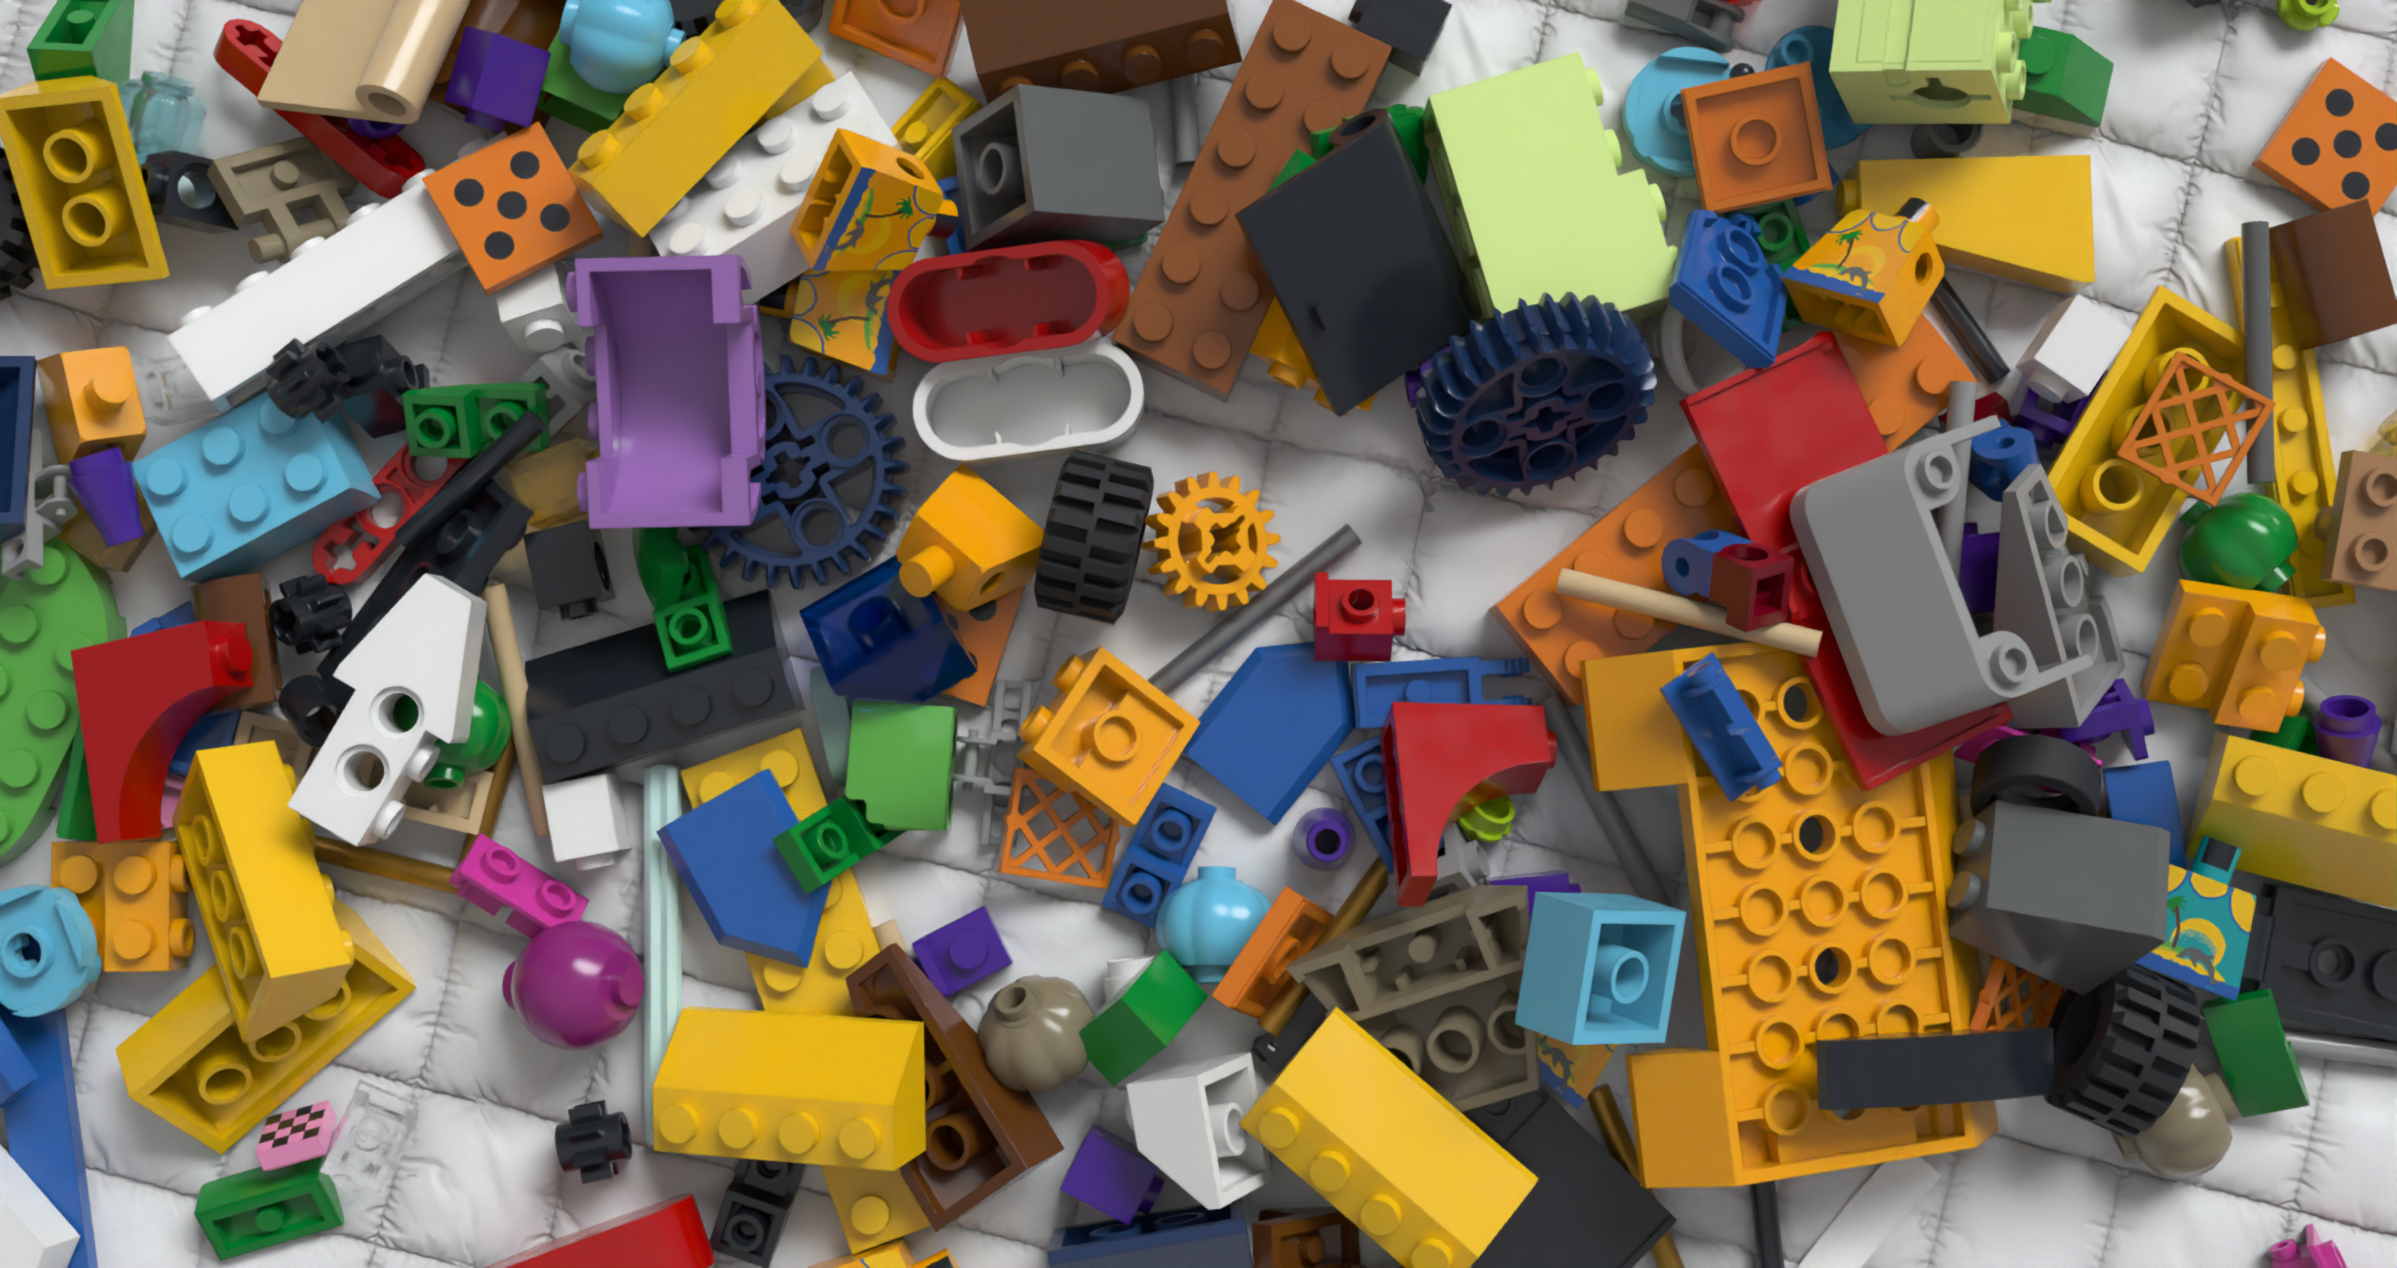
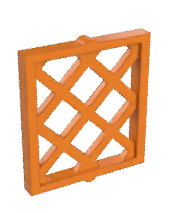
M2177 351L2115 456L2157 477L2161 484H2170L2203 503L2215 507L2277 403L2234 381L2231 375L2227 373L2221 374ZM2191 368L2211 379L2213 387L2190 393L2183 370ZM2175 375L2180 396L2158 401L2172 376ZM2233 390L2252 400L2255 409L2232 415L2225 392ZM2216 395L2222 418L2199 424L2192 401ZM2183 404L2189 427L2166 433L2160 410ZM2151 414L2157 435L2135 441ZM2257 417L2240 445L2234 423ZM2225 426L2231 449L2208 455L2201 432ZM2192 435L2199 458L2175 464L2169 441ZM2160 444L2166 467L2157 468L2138 458L2136 450ZM2233 457L2218 484H2216L2211 463ZM2201 466L2208 489L2200 491L2181 481L2178 472Z
M1015 767L1007 813L1003 816L1004 831L996 872L1108 889L1116 843L1120 840L1118 832L1120 823L1110 817L1109 825L1103 828L1093 812L1097 806L1090 801L1087 803L1084 797L1077 791L1070 792V795L1080 809L1062 821L1051 804L1065 794V792L1057 787L1045 796L1035 779L1049 781L1036 770ZM1027 784L1038 802L1023 814H1020L1018 805L1021 788ZM1044 810L1055 828L1037 840L1026 822ZM1086 817L1096 835L1079 847L1068 829ZM1019 828L1030 844V847L1013 859L1010 856L1013 834ZM1061 835L1072 853L1055 866L1043 848ZM1102 842L1105 846L1102 866L1096 872L1085 855ZM1036 854L1047 871L1019 866ZM1078 861L1089 878L1061 873Z
M1995 956L1984 988L1979 994V1002L1969 1029L1985 1030L1990 1016L1992 1025L1986 1030L2004 1029L2012 1021L2014 1028L2025 1027L2023 1012L2030 1006H2033L2034 1020L2026 1027H2048L2054 1011L2064 994L2065 987L2047 979L2040 984L2038 975L2025 969L2016 974L2014 964ZM2006 973L2007 982L2001 986L2004 974ZM2028 979L2030 993L2020 1000L2018 986ZM2048 992L2047 997H2046L2045 1002H2044V1005H2043V1003H2042V996L2045 995V994ZM2009 995L2011 1009L2001 1017L1999 1002Z

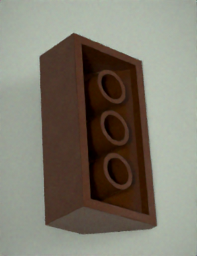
M959 0L976 73L988 104L1018 84L1113 94L1242 62L1231 0Z

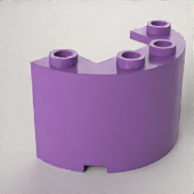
M711 255L575 259V272H569L566 279V298L570 312H578V327L593 326L594 336H588L585 342L586 370L589 376H596L597 402H591L589 405L588 425L591 439L593 441H600V457L586 462V472H581L577 481L578 505L581 512L589 513V529L751 525L754 521L762 489L761 483H750V475L753 468L765 462V373L757 305H744L741 290L752 289V279L748 267L741 256Z

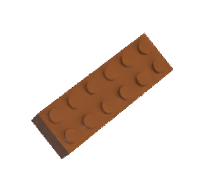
M1272 1L1130 297L1126 314L1111 337L1113 346L1125 352L1130 358L1227 403L1250 355L1251 345L1275 296L1234 215L1268 192L1297 148L1311 156V132L1341 125L1342 118L1366 112L1388 66L1392 46L1297 1Z

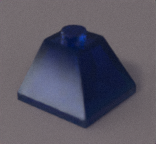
M897 555L799 611L829 685L837 696L923 703L942 691L952 688L961 680L978 671L960 633L937 593L933 591L925 597H916L903 587L899 576L902 563L898 561Z

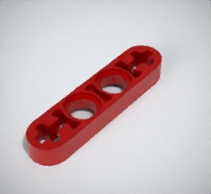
M233 19L224 24L215 45L213 56L222 69L258 97L283 41L260 24L250 20ZM272 109L379 196L392 200L403 193L402 187L410 178L425 170L426 164L422 156L396 134L386 138H368L354 131L346 117Z
M407 441L372 479L380 495L392 492L397 494L403 501L404 513L400 522L393 527H380L373 518L372 505L361 512L357 511L353 516H348L330 525L319 536L313 546L311 558L316 572L324 574L326 581L333 584L355 586L365 582L400 546L395 537V531L483 450H480L472 458L446 457L447 467L443 475L433 481H424L416 472L415 462L417 456H410ZM356 521H358L363 530L380 538L381 541L377 546L373 542L363 540L355 548L351 556L357 562V565L353 570L342 567L336 570L333 568L338 561L337 555L333 552L335 546L339 544L350 547L363 535V533L352 528Z

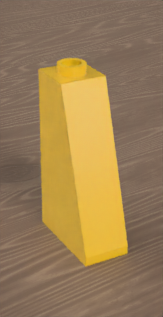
M2090 155L1859 160L1845 173V179H1840L1838 182L1836 208L1839 218H1844L1849 212L1857 209L1894 217L1904 203L1913 197L1922 199L1936 210L1940 219L1938 225L1931 232V236L1944 262L2061 293H2075L2095 282Z

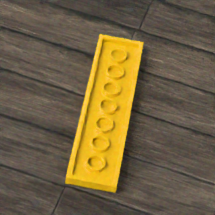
M804 728L789 731L680 771L693 810L768 768L773 772L799 821L804 820L830 803ZM853 865L833 878L807 969L744 951L765 1011L856 1017L845 978L881 952L872 929L875 926ZM820 1165L852 1255L932 1226L902 1178L900 1168L895 1171Z

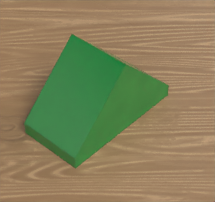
M1162 949L1110 998L1079 1031L1087 1053V1059L1115 1087L1166 1048L1207 999L1208 995L1167 951Z

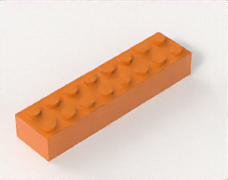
M1923 313L1919 316L1900 348L1833 330L1840 345L1839 347L1889 453L1948 407L1950 381L1979 382ZM1697 440L1488 609L1556 693L1558 692L1561 700L1567 707L1579 706L1584 702L1579 661L1642 654L1678 626L1679 623L1556 593V587L1562 568L1706 603L1710 599L1698 593L1688 596L1681 595L1670 587L1662 571L1661 558L1664 548L1670 541L1682 537L1692 539L1697 534L1711 529L1725 530L1742 537Z

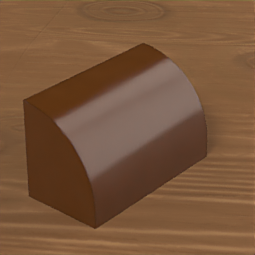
M2368 198L2269 228L2270 248L2300 351L2338 342L2397 324V299Z
M252 573L214 579L191 587L193 621L207 620L244 623L246 638L251 645L253 655L251 672L254 687L225 697L205 712V716L279 707V696L283 686L277 637L273 633L269 621V609L272 604L270 581L261 573Z

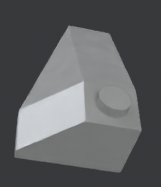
M2041 463L2028 464L2003 492L1993 633L2009 631L2023 639L2028 645L2037 667L2087 653L2090 654L2094 666L2019 697L2007 700L2014 718L2009 720L2005 726L2012 729L2079 728L2126 666L2111 609L2104 595L2090 594L2083 577H2087L2090 565L2083 552L2071 553L2065 542L2068 533V519Z

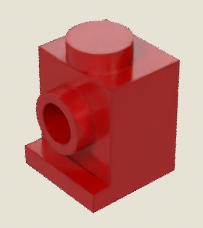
M1315 572L1313 598L1314 661H1391L1393 636H1405L1406 625L1405 598H1392V580L1328 579V572Z

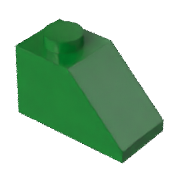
M58 0L26 48L35 80L43 81L90 75L116 83L121 99L130 81L134 0Z
M2033 25L2030 39H2020L2018 60H2024L2026 64V87L2023 99L2013 100L2012 108L2088 126H2100L2114 63L2073 34Z

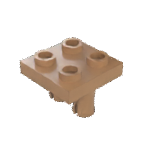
M2357 450L2341 453L2333 505L2321 508L2313 521V530L2316 537L2326 542L2320 580L2397 594V458Z

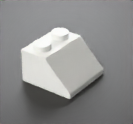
M1251 1052L1181 1061L1126 1084L1128 1093L1125 1106L1126 1118L1130 1128L1135 1132L1138 1151L1208 1210L1221 1209L1273 1180L1268 1149L1239 1125V1122L1259 1097Z

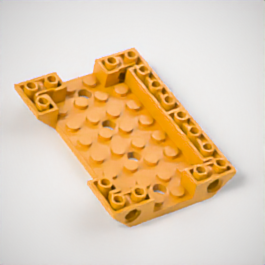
M1742 642L1579 661L1594 792L1677 784L1708 1050L1691 1046H1679L1625 1054L1640 1187H1736L1976 1148L1999 1132L1995 1100L1851 1109L1842 1117H1838L1833 1110L1818 1109L1816 1040L1896 1032L1932 1033L1969 1029L1979 1002V994L1982 991L1977 948L1949 936L1951 907L1947 903V896L1950 886L1954 881L1957 855L1953 851V840L1958 828L1962 824L1953 749H1949L1869 791L1861 792L1800 659L1795 652L1755 642ZM1711 652L1717 657L1783 764L1778 768L1782 776L1779 781L1763 790H1758L1756 786H1753L1733 802L1728 801L1659 690ZM1792 685L1799 687L1807 699L1806 713L1798 722L1792 720L1787 715L1783 704L1785 693ZM1810 816L1820 823L1823 831L1822 843L1813 853H1809L1804 849L1799 838L1800 827L1804 820ZM1829 948L1835 953L1839 968L1835 979L1831 983L1824 985L1816 975L1815 962L1818 955L1823 950Z

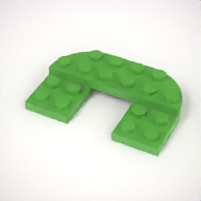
M64 531L43 543V567L39 570L31 567L24 569V579L19 582L2 575V544H0V868L11 863L26 852L42 836L58 811L50 805L68 771L79 718L71 650L127 638L126 617L119 616L116 601L109 584L114 583L109 573L85 545Z

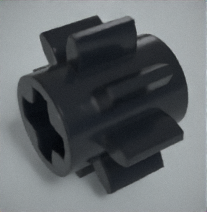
M294 338L272 356L274 362L266 368V372L273 377L267 383V390L273 403L287 416L300 420L313 412L317 419L324 423L346 405L344 399L352 393V389L346 384L351 379V370L345 358L331 345L317 341L306 349L297 338Z
M322 573L309 578L303 575L279 584L284 598L275 600L271 604L269 621L273 633L280 642L287 646L295 645L299 655L310 651L318 654L343 644L338 630L349 626L353 615L350 599L343 588L337 584H327L326 577Z
M605 1100L577 1105L573 1109H569L570 1122L558 1124L555 1129L556 1151L561 1168L564 1172L580 1170L582 1184L612 1179L613 1175L619 1174L617 1162L629 1160L632 1157V1139L625 1114L622 1111L607 1114Z

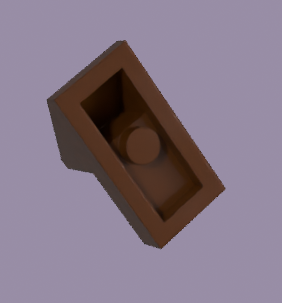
M1335 1207L1264 1209L1259 1213V1222L1252 1223L1254 1268H1351L1354 1264H1360L1359 1227Z

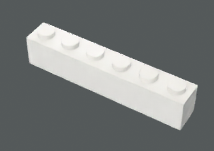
M503 131V133L491 139L485 135L470 141L459 150L456 156L457 160L454 162L507 137L508 134ZM434 169L424 170L410 178L402 187L403 193L382 206L379 203H371L360 208L348 218L346 228L328 239L315 237L306 241L293 251L290 256L292 261L269 274L267 271H260L247 277L236 286L233 297L212 309L211 306L197 308L178 322V330L167 336V339L222 415L267 390V383L273 378L266 372V368L274 362L272 356L294 338H297L306 349L317 341H322L332 347H336L468 265L467 260L422 182V178L435 172Z

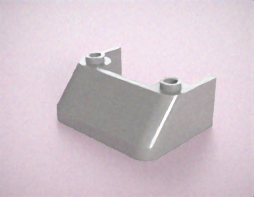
M1997 415L1919 441L1800 488L1792 498L1790 520L1865 717L1870 725L1881 734L1900 736L2019 697L2094 666L2090 654L2087 653L2037 667L2028 645L2016 634L2009 631H1997L1979 637L1930 510L1948 504L1959 492L1961 471L1952 447L2000 428L2001 425Z

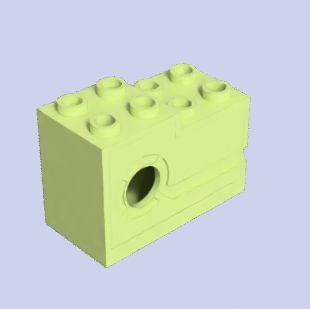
M1838 0L1829 73L1854 124H2010L2013 100H2022L2026 87V64L2024 60H2018L2020 39H2030L2034 16L2033 3H2050L2052 0Z
M1580 51L1429 96L1422 114L1425 146L1430 150V164L1464 274L1482 310V316L1479 319L1481 325L1494 318V307L1503 314L1516 309L1518 298L1526 301L1528 306L1538 304L1542 294L1545 292L1552 296L1554 302H1559L1565 293L1570 291L1577 296L1580 302L1588 295H1595L1602 305L1606 302L1614 303L1621 313L1629 315L1631 321L1660 314L1667 304L1670 303L1669 287L1679 250L1675 245L1667 246L1660 222L1666 221L1667 218L1662 193L1656 183L1648 185L1643 168L1622 175L1617 174L1616 168L1621 167L1623 163L1620 145L1613 129L1604 131L1597 106L1603 105V92L1600 80L1593 67L1585 69Z

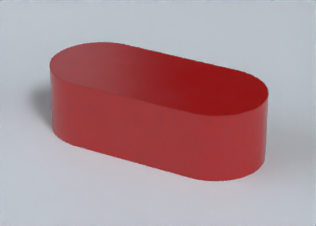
M1087 239L1042 242L932 257L916 261L907 266L893 282L887 300V317L897 342L914 357L928 362H949L1061 348L1099 340L1116 329L1124 318L1129 305L1130 284L1127 272L1119 258L1110 249L1098 242Z
M686 1193L530 1248L485 1268H708L716 1262V1258L693 1193Z

